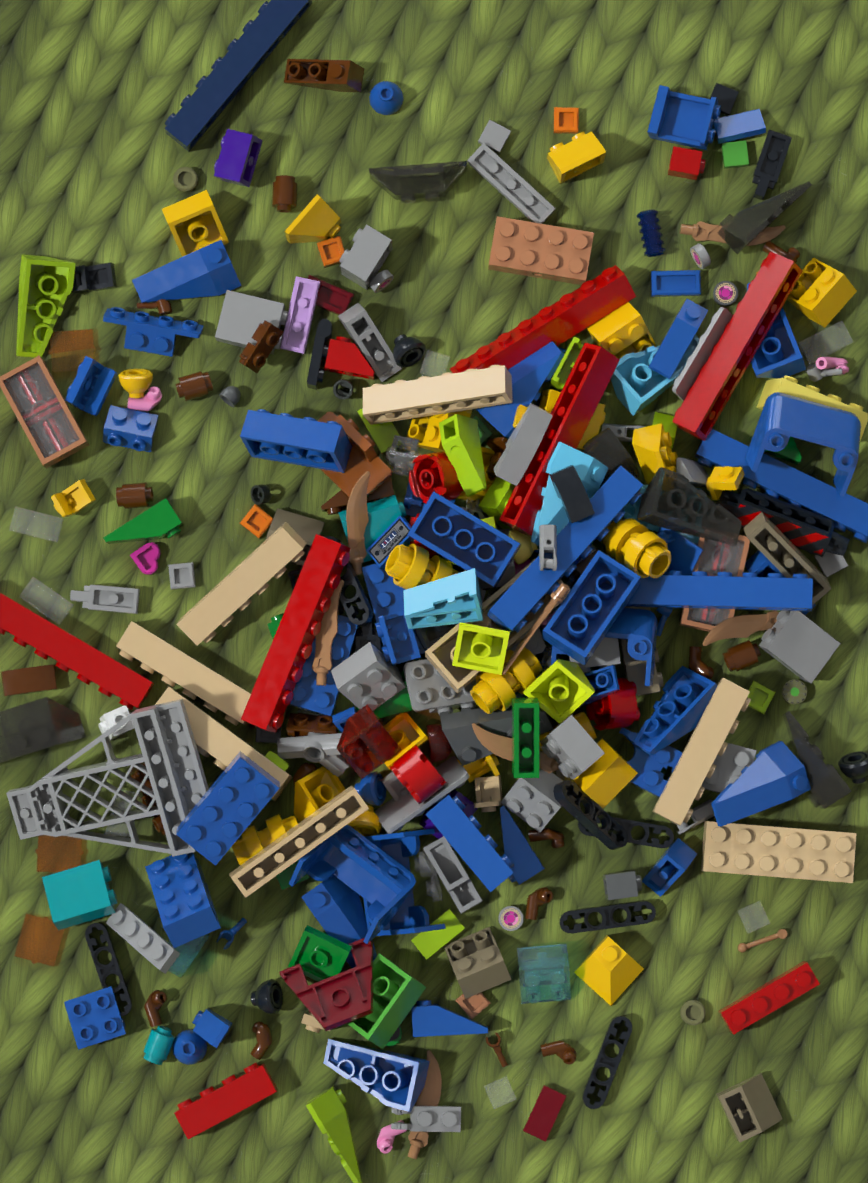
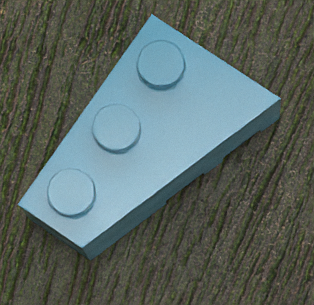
M475 568L403 590L404 615L408 629L483 621L482 595Z

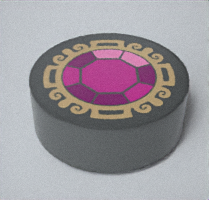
M730 281L719 282L713 290V299L720 306L732 305L738 296L737 287Z

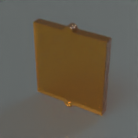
M93 329L52 333L50 338L51 350L48 352L51 355L52 372L77 371L85 356L95 360L94 352L97 349L94 347Z
M38 836V849L35 850L37 853V872H61L81 866V855L84 854L82 839L68 836Z
M26 914L14 956L31 960L33 964L38 962L54 967L65 928L58 930L53 921L49 920L47 916L41 918Z

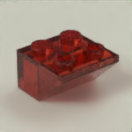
M368 704L347 719L337 745L339 753L361 779L402 750L391 732Z

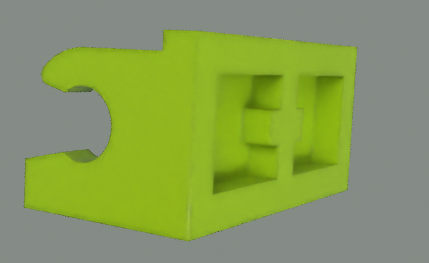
M573 337L551 379L550 386L562 391L582 350L583 344H581L579 338Z

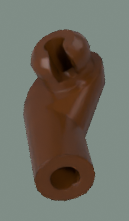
M690 646L689 669L707 679H711L714 675V670L701 660L702 647Z
M544 828L540 833L535 829L528 832L530 842L551 840L553 848L565 846V836L562 832L550 828Z
M545 887L539 888L528 896L525 919L537 920L538 908L553 899V892Z
M161 990L152 992L144 1005L151 1027L162 1024L159 1010L166 1002L167 995Z
M258 1021L252 1026V1032L256 1035L257 1044L250 1054L256 1059L261 1060L272 1044V1036L269 1026Z
M559 1040L540 1045L543 1057L556 1054L568 1065L576 1061L577 1053L575 1049L565 1041Z

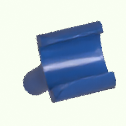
M657 608L656 611L662 614L657 626L658 636H661L672 608Z
M242 918L229 931H222L216 942L221 938H225L228 942L223 949L229 948L234 940V936L247 923V920Z

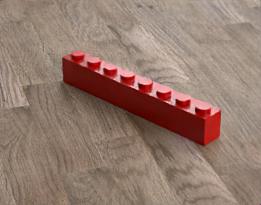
M770 251L767 258L761 263L760 270L755 279L750 282L747 293L742 301L738 303L736 312L730 322L726 324L718 343L713 346L710 357L701 367L699 376L693 386L689 388L681 407L675 412L672 422L682 431L703 441L706 440L803 272L794 261Z
M616 265L607 268L596 278L584 282L580 288L572 293L563 295L556 303L544 307L532 318L520 322L516 328L501 334L492 343L480 347L476 353L468 358L459 360L455 366L450 368V371L452 373L465 372L467 369L479 370L489 368L492 365H505L508 370L551 341L557 346L634 299L636 295L625 273Z
M584 343L552 409V418L543 439L518 485L515 486L499 521L515 531L532 537L536 514L543 504L542 488L547 486L549 473H546L548 462L558 442L577 449L620 359L602 346Z
M318 534L315 535L241 720L274 733L281 727L284 720L283 714L287 705L293 699L294 687L296 682L302 677L303 665L312 652V643L315 636L321 630L322 618L330 608L331 596L334 589L340 583V574L343 567L349 561L351 548Z
M0 593L1 634L5 635L7 631L15 636L13 641L26 648L27 644L36 648L34 653L47 660L49 656L57 661L55 666L67 673L70 669L79 673L76 678L88 685H90L91 681L100 686L98 691L110 698L112 694L121 698L119 703L127 706L128 709L132 710L134 706L140 709L155 683Z

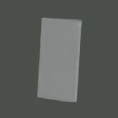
M676 459L677 483L695 487H706L709 476L703 465L693 460Z

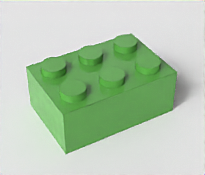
M379 953L373 961V1013L347 1024L367 1040L383 1049L424 992L426 986Z

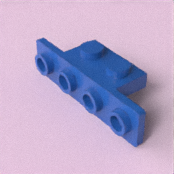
M120 307L108 308L103 316L104 322L127 326L124 348L170 357L174 354L176 335L200 338L203 331V325L192 320L177 321L169 316L155 317L142 311L135 313L127 312Z

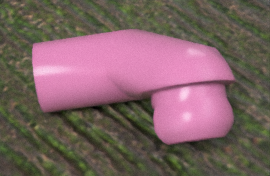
M820 357L816 360V366L819 369L842 368L843 374L849 372L848 362L844 358Z
M153 386L148 389V392L142 398L129 397L127 408L141 411L152 410L161 401V390Z
M391 1124L383 1127L377 1139V1148L384 1154L391 1152L395 1136L407 1130L391 1129Z

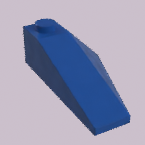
M222 240L132 280L142 303L156 302L161 299L176 300L220 296L226 293L227 290L231 291L241 286Z
M682 666L666 682L663 688L664 694L660 701L655 702L653 706L655 711L651 718L647 719L633 743L634 746L652 756L695 729L717 688V684Z
M333 875L329 880L323 881L301 897L329 936L348 945L365 938L368 929L360 896ZM373 944V961H374L375 958L377 957V954H376V950H375V947H374V944ZM350 951L346 961L351 968H354L357 965Z

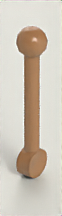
M780 929L776 934L747 944L740 943L738 951L744 953L748 948L777 938L785 939L787 931Z

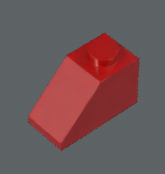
M339 336L336 337V340L330 339L325 371L374 380L375 374L355 343H350L351 339Z

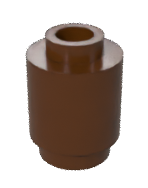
M287 175L276 176L275 182H273L272 207L277 208V212H291V209L296 208L297 183H295V177Z
M199 371L178 378L179 383L175 384L179 398L184 397L185 401L208 395V392L213 391L208 372L202 373Z
M146 482L123 484L122 487H117L116 499L118 507H124L125 509L149 507V502H153L152 487H148Z
M750 640L728 648L727 652L722 655L727 668L731 672L733 670L740 671L759 663L758 657L761 656L756 642L752 644Z

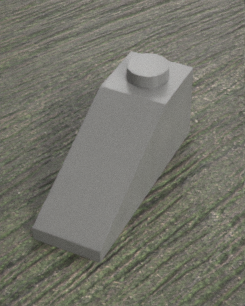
M359 303L338 316L381 382L402 369L397 366L393 353L366 310Z

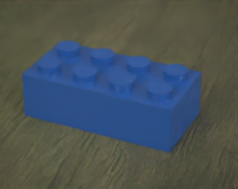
M258 409L257 411L248 410L240 435L251 457L345 473L352 445L342 425L337 422H318L310 417H304L303 419L294 418L287 413L276 415L263 409Z
M434 491L407 534L467 571L475 568L477 577L494 588L498 585L521 547L519 542Z
M598 550L543 629V640L585 666L640 586L641 576Z
M377 563L362 567L376 622H380L378 616H385L404 610L403 590L405 589L395 585L393 577L387 575L385 569L380 568ZM413 629L420 655H425V651L429 648L423 649L421 642L415 630ZM383 636L381 637V640L383 643V647H385L386 642Z
M338 615V633L331 647L332 669L350 657L359 625L352 623L348 617ZM315 636L312 643V652L305 660L302 668V677L296 682L293 690V699L289 705L332 717L340 691L336 687L331 670L327 674L326 686L316 685L317 673L312 669L316 651Z
M240 751L177 827L176 835L216 866L280 789V782Z
M448 795L427 812L426 816L491 892L514 873L511 870L514 864L505 854L500 856L496 852L495 848L498 845L489 834L486 837L481 834L478 829L482 826L473 815L469 818L462 811L466 807L457 796L451 798Z
M194 852L173 857L171 855L145 866L163 928L174 948L221 928L202 868Z

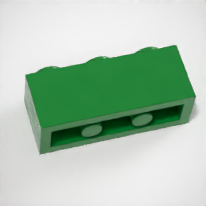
M512 698V773L514 778H539L538 698Z

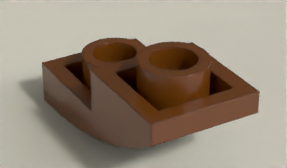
M54 665L1 672L4 696L57 689Z

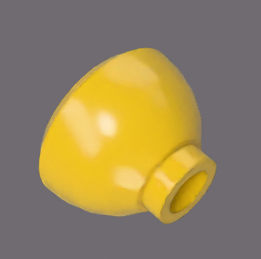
M128 369L118 375L121 386L129 393L130 398L144 397V392L150 387L153 380V373L146 369Z
M367 805L368 810L347 824L364 837L375 836L382 831L379 817L370 805Z

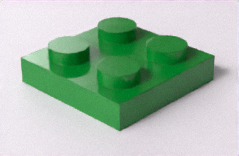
M307 925L288 967L301 964L304 974L319 982L341 972L352 946Z

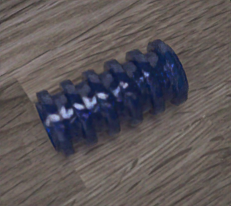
M646 210L636 215L637 219H640L638 226H641L639 231L640 234H643L641 241H644L642 246L643 249H646L644 255L647 257L662 255L666 252V249L662 247L664 241L661 240L663 234L659 232L661 226L658 225L660 219L656 217L658 215L657 210Z

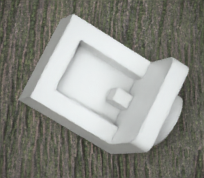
M127 706L119 707L103 714L99 718L101 723H98L102 734L130 714ZM132 719L110 734V741L134 729Z

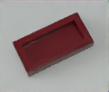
M311 275L308 276L307 279L321 282L316 306L337 315L348 310L354 294Z
M543 1085L523 1131L546 1142L566 1095Z

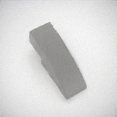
M530 403L506 442V449L494 467L496 476L515 486L518 485L543 439L552 418L551 413Z
M444 836L423 848L461 914L482 902L478 892Z

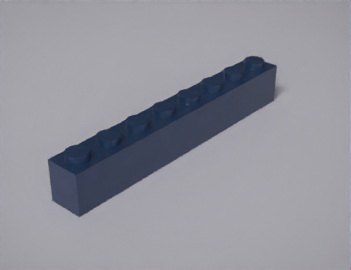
M271 0L270 2H264L258 10L259 15L254 21L250 20L244 26L242 36L239 39L235 38L227 47L228 52L223 59L219 57L211 67L213 71L208 77L203 76L196 85L198 89L193 95L188 94L180 104L182 108L178 113H172L165 122L166 127L164 128L166 134L189 152L312 5V0Z

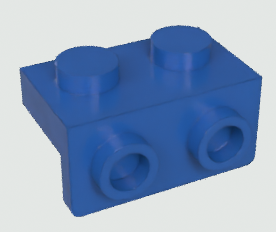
M85 356L83 362L78 367L77 375L72 385L67 390L65 401L79 410L97 416L112 387L117 372Z
M110 405L103 428V442L112 446L151 452L158 415Z
M404 610L385 616H378L380 622L375 623L379 638L384 636L386 646L382 647L386 662L391 660L392 666L421 658L413 629H408Z

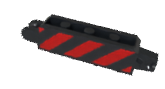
M750 488L743 489L741 494L723 490L719 497L720 500L715 505L718 512L731 517L730 523L742 528L763 512L797 548L823 557L825 552L843 556L848 547L850 539L833 531L835 524L832 519Z

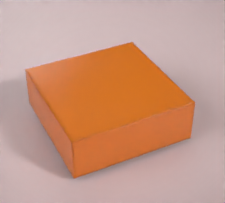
M554 107V133L578 134L579 108Z
M340 236L317 243L324 268L340 263L339 260L345 251Z
M255 504L240 524L260 539L270 527L273 518Z

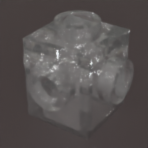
M394 436L392 446L388 447L386 452V462H389V468L392 473L409 476V471L413 470L415 464L413 463L414 459L419 455H423L419 453V440Z

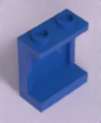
M659 85L647 131L651 139L707 150L708 143L712 144L715 136V129H712L714 120H718L721 113V106L718 105L717 97L706 99L670 91L669 87Z

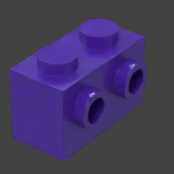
M227 129L221 141L219 159L216 160L214 165V176L225 182L250 187L263 140L252 134Z

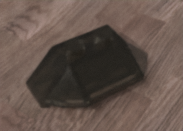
M467 161L369 168L370 179L395 200H401V203H413L418 198H425L426 201H438L467 171Z
M48 697L0 711V764L85 738L86 734L79 713Z

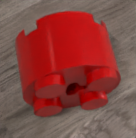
M445 451L419 455L414 459L413 470L409 471V483L413 494L424 500L423 503H427L433 491L447 500L456 499L464 491L458 480L456 470L449 461Z
M622 677L617 678L620 688L618 691L585 706L589 720H594L597 726H594L596 729L606 730L628 727L639 719L640 711L637 707L636 699L637 687L633 681H628Z
M417 745L409 749L392 763L393 765L390 767L398 780L408 789L419 805L447 784Z

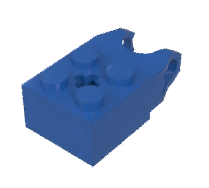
M623 727L619 732L632 744L639 734ZM668 745L651 756L634 746V755L627 763L638 774L630 783L659 798L670 778L668 777L667 780H664V774L661 773V769H667L668 766L671 768L672 773L682 752Z

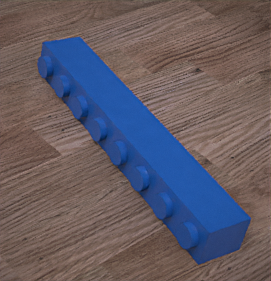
M714 429L710 431L705 441L702 440L694 456L699 459V464L711 468L712 465L715 467H742L745 474L742 479L743 485L754 490L758 487L765 490L764 494L776 499L781 498L789 504L832 519L835 524L834 529L841 532L848 530L855 534V539L864 543L868 542V503L847 493L845 496H841L836 488L764 453L757 472H754L745 458L749 446Z
M620 466L591 497L590 502L595 514L574 523L569 522L557 535V570L553 571V569L544 568L543 571H540L538 556L490 608L487 616L501 629L509 631L510 635L514 630L518 633L528 622L525 618L530 612L535 615L544 605V602L541 600L547 594L551 595L553 591L558 589L560 586L559 580L563 576L568 578L577 568L575 563L580 557L583 560L586 559L594 549L591 545L596 540L601 542L610 532L607 527L613 521L617 524L624 517L626 506L629 503L633 506L641 498L642 494L640 491L643 484L625 468ZM544 553V558L552 559V553Z
M667 571V575H662L658 578L650 576L641 578L640 586L625 607L812 611L813 578H808L807 574H793V578H783V574L768 573V577H758L757 573H743L742 577H732L731 572H718L717 576H707V572L702 571L692 572V576L682 575V571Z

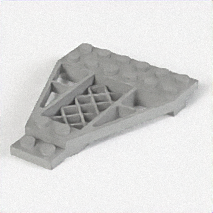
M179 699L136 709L33 785L9 790L6 794L20 840L40 835L53 837L68 836L168 853L173 857L196 852L194 848L176 835V831L180 823L209 788L184 701ZM132 719L142 754L116 758L109 735ZM99 742L103 743L107 756L106 762L71 770L67 768L70 763ZM131 765L126 774L117 769ZM134 767L146 774L142 783L130 777ZM107 771L103 779L94 774ZM111 772L123 779L118 788L107 782ZM84 776L80 784L71 779ZM88 778L99 784L95 793L83 787ZM148 778L150 779V783L153 790L145 786V783L148 780ZM126 782L138 788L134 797L121 791ZM65 783L76 789L72 798L62 793V787ZM103 787L114 793L110 803L98 796ZM141 791L153 798L148 807L136 800ZM80 792L91 798L87 808L75 801ZM118 796L130 803L125 812L113 805ZM95 801L107 808L102 817L90 810ZM133 805L139 808V810L130 811ZM71 807L84 813L79 822L69 816L68 812ZM109 811H112V812H114V813L116 814V815L107 816L108 813H109ZM160 814L169 845L139 840L134 820ZM86 816H89L90 818L93 819V820L84 821L85 818H86ZM125 822L130 838L89 832L87 830Z

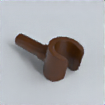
M165 299L152 303H137V309L158 308L159 315L172 313L171 303Z
M495 1032L498 1042L494 1045L490 1044L488 1037H486V1043L494 1049L501 1066L505 1067L508 1064L500 1046L501 1037Z

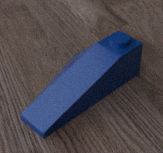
M783 307L751 360L757 378H784V376H791L806 370L803 357Z
M551 341L508 369L512 376L513 403L476 408L477 411L505 438L509 439L515 429L513 421L517 407L519 405L528 407L533 400H538L541 395L538 392L543 382L551 379L564 353Z
M778 741L761 750L755 756L757 759L749 767L746 766L741 771L742 775L733 784L730 783L711 803L718 826L722 827L784 803L811 789L805 766L782 741Z
M328 1039L323 1063L344 1078L360 1086V1089L366 1093L375 1096L384 1105L411 1112L425 1086L430 1061Z

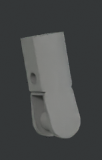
M603 423L601 440L632 442V438L626 437L627 429L634 430L646 426Z
M556 525L539 526L540 571H543L544 568L553 569V571L557 570ZM544 553H552V559L544 558Z
M711 799L692 808L693 813L691 817L694 823L689 826L685 822H682L681 826L677 825L680 830L678 834L684 833L715 816Z

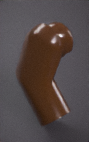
M768 241L763 247L765 253L769 254L771 251L795 263L800 257V252L794 247L789 248L788 252H786L771 241Z
M303 763L293 776L294 788L295 782L317 770L314 763Z

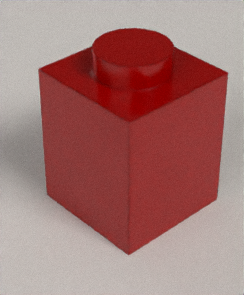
M673 146L668 175L697 180L698 174H703L706 159H701L703 151Z

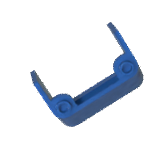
M776 392L766 399L745 458L751 470L757 472L764 450L772 452L783 450L788 444L790 436L834 448L833 463L837 471L833 483L839 494L845 496L858 463L861 423L852 412Z
M624 608L605 637L628 639L627 649L629 655L636 660L647 661L645 686H652L658 625L657 617L650 610ZM553 645L551 665L556 660H561V654H565Z
M346 825L299 859L289 885L293 887L306 874L317 881H327L333 875L371 903L366 912V917L371 926L363 941L368 944L391 921L411 893L416 879L405 867L351 826Z
M434 829L366 836L365 838L410 871L409 857L415 856L419 852V835L435 834ZM412 890L391 921L376 936L419 933L446 929L445 924L429 925V915L426 909L422 906H414ZM364 899L365 916H366V912H367L369 906L371 905V903H369L367 900ZM366 917V925L369 930L371 923Z

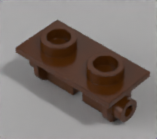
M264 320L263 324H259L251 337L257 341V344L254 346L248 342L239 356L241 357L239 362L258 374L261 367L266 363L269 354L278 344L283 331Z
M290 713L286 728L288 735L292 737L307 736L309 732L338 733L332 717L327 715Z

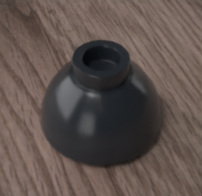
M402 334L394 340L393 356L399 367H410L419 362L425 354V344L415 337H407L405 334Z
M867 752L849 753L838 762L841 772L846 777L852 779L854 784H860L867 780Z
M270 979L260 984L257 990L251 993L252 1005L258 1006L265 1013H279L283 1005V992L280 984L275 979Z

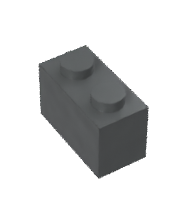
M635 871L602 874L607 900L637 897L638 891L642 890L640 875H635Z

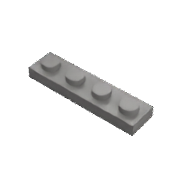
M485 143L467 160V163L531 222L543 224L555 211V207Z
M120 903L115 910L116 913L110 916L106 924L157 969L166 974L181 953L128 907Z

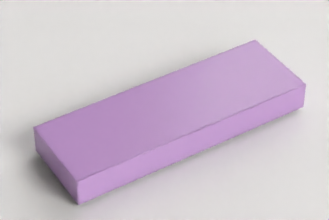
M296 276L281 349L305 354L320 281Z

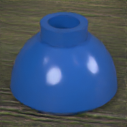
M382 81L372 88L369 101L371 107L377 113L391 115L401 108L403 93L397 84L390 81Z
M378 771L366 774L360 783L355 784L354 788L358 794L370 805L380 806L386 798V787L381 781L383 776Z
M184 1030L174 1039L172 1045L173 1054L183 1064H196L206 1055L207 1043L193 1030Z

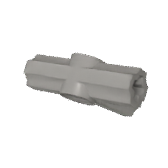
M309 732L307 736L279 738L277 742L280 758H305L310 762H319L337 777L342 775L350 764V760L344 755L353 754L355 750L352 733L327 734Z

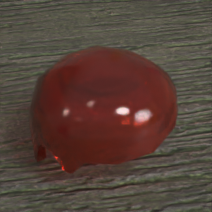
M427 725L431 762L447 759L452 752V747L442 730V725Z

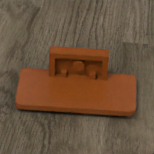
M327 412L318 422L327 423V421H334L342 425L352 445L345 473L320 470L348 497L359 478L366 471H369L368 497L391 477L392 471L377 456L373 448L375 446L373 440L367 434L362 436L358 432L360 430L353 420H346L341 414L337 417L333 412Z

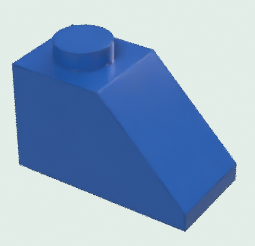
M678 838L646 874L642 882L661 897L686 871L697 853Z
M209 1008L204 1012L200 1010L192 1022L196 1025L193 1031L215 1048L221 1044L233 1024Z

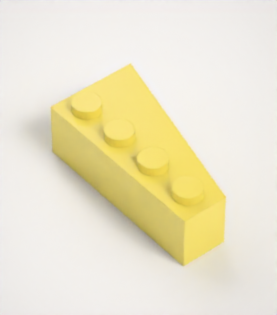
M790 376L766 380L756 408L763 410L766 399L771 394L780 392L852 412L861 423V441L868 422V413L863 412L864 408L854 403L844 404L841 402L842 398L832 394L825 396L819 393V388L811 385H806V387L797 384L798 380Z

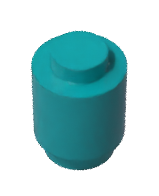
M163 1026L151 1029L143 1050L145 1053L143 1058L158 1065H162L163 1061L167 1060L175 1039L171 1035L172 1030Z

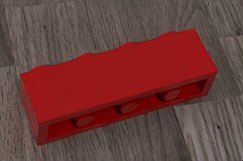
M803 961L718 1012L729 1031L734 1035L818 986L820 983L809 964Z
M257 1062L243 1069L245 1074L237 1078L233 1074L222 1080L223 1086L215 1090L211 1086L199 1093L201 1097L192 1102L191 1098H188L177 1105L179 1109L174 1114L187 1139L200 1134L277 1092L278 1089L265 1064L263 1063L258 1066Z

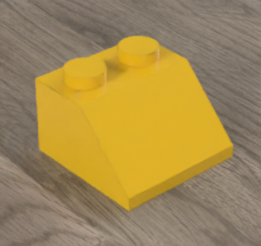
M592 131L587 134L585 132L578 133L571 138V142L565 145L561 142L550 148L551 152L548 153L547 159L560 184L604 163L606 151Z
M207 190L162 209L182 257L219 240H222L223 245L229 243Z

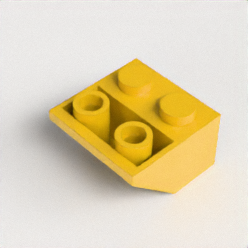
M812 258L802 270L803 272L787 300L810 320L825 328L857 290L843 273Z
M629 302L587 328L595 345L602 346L618 359L632 352L644 351L651 346L657 347L642 316Z
M472 409L412 418L405 443L434 452L444 451L439 423L455 414L470 418Z
M662 423L634 429L632 445L646 483L667 492L673 491L674 481L677 480L676 459L678 456L676 452L671 450L672 441L670 433L665 432Z

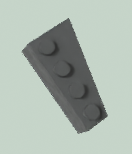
M512 705L505 711L496 709L491 714L485 713L481 708L471 710V707L462 708L461 712L449 714V711L440 712L442 730L462 766L494 754L477 739L472 723L489 732L512 738ZM539 707V735L554 730L551 716Z

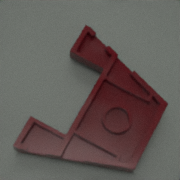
M363 938L349 944L352 946L351 952L357 965L356 967L314 984L308 985L301 964L279 972L285 983L325 1031L373 1013L372 940L366 944L363 942Z

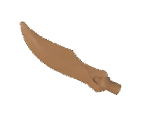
M700 221L697 224H693V226L681 224L680 234L691 235L697 242L707 240L738 246H753L774 239L786 227L784 225L757 227L737 222L719 226Z
M366 471L354 485L346 510L348 547L351 548L349 561L352 563L356 575L362 574V562L367 555L364 532L369 521L367 510L369 471Z
M340 580L338 587L333 591L330 608L324 614L321 621V630L316 636V651L312 669L317 673V686H326L327 674H329V670L333 667L331 647L338 633V605L344 585L343 580Z
M561 583L558 589L551 593L552 599L513 652L502 672L503 675L506 674L555 605L564 601V596L570 590L568 585Z
M773 610L766 614L740 615L728 618L717 624L708 633L703 641V646L722 639L747 638L757 631L768 630L776 623V617L779 612Z
M472 723L473 731L484 747L495 755L512 761V738L489 732ZM539 751V768L548 773L559 770V764L554 758H549L543 751Z
M430 1050L427 1051V1060L430 1063L426 1082L416 1101V1106H438L442 1088L441 1072L438 1062ZM411 1131L409 1133L408 1139L411 1147L408 1157L417 1160L420 1148L428 1144V1132Z

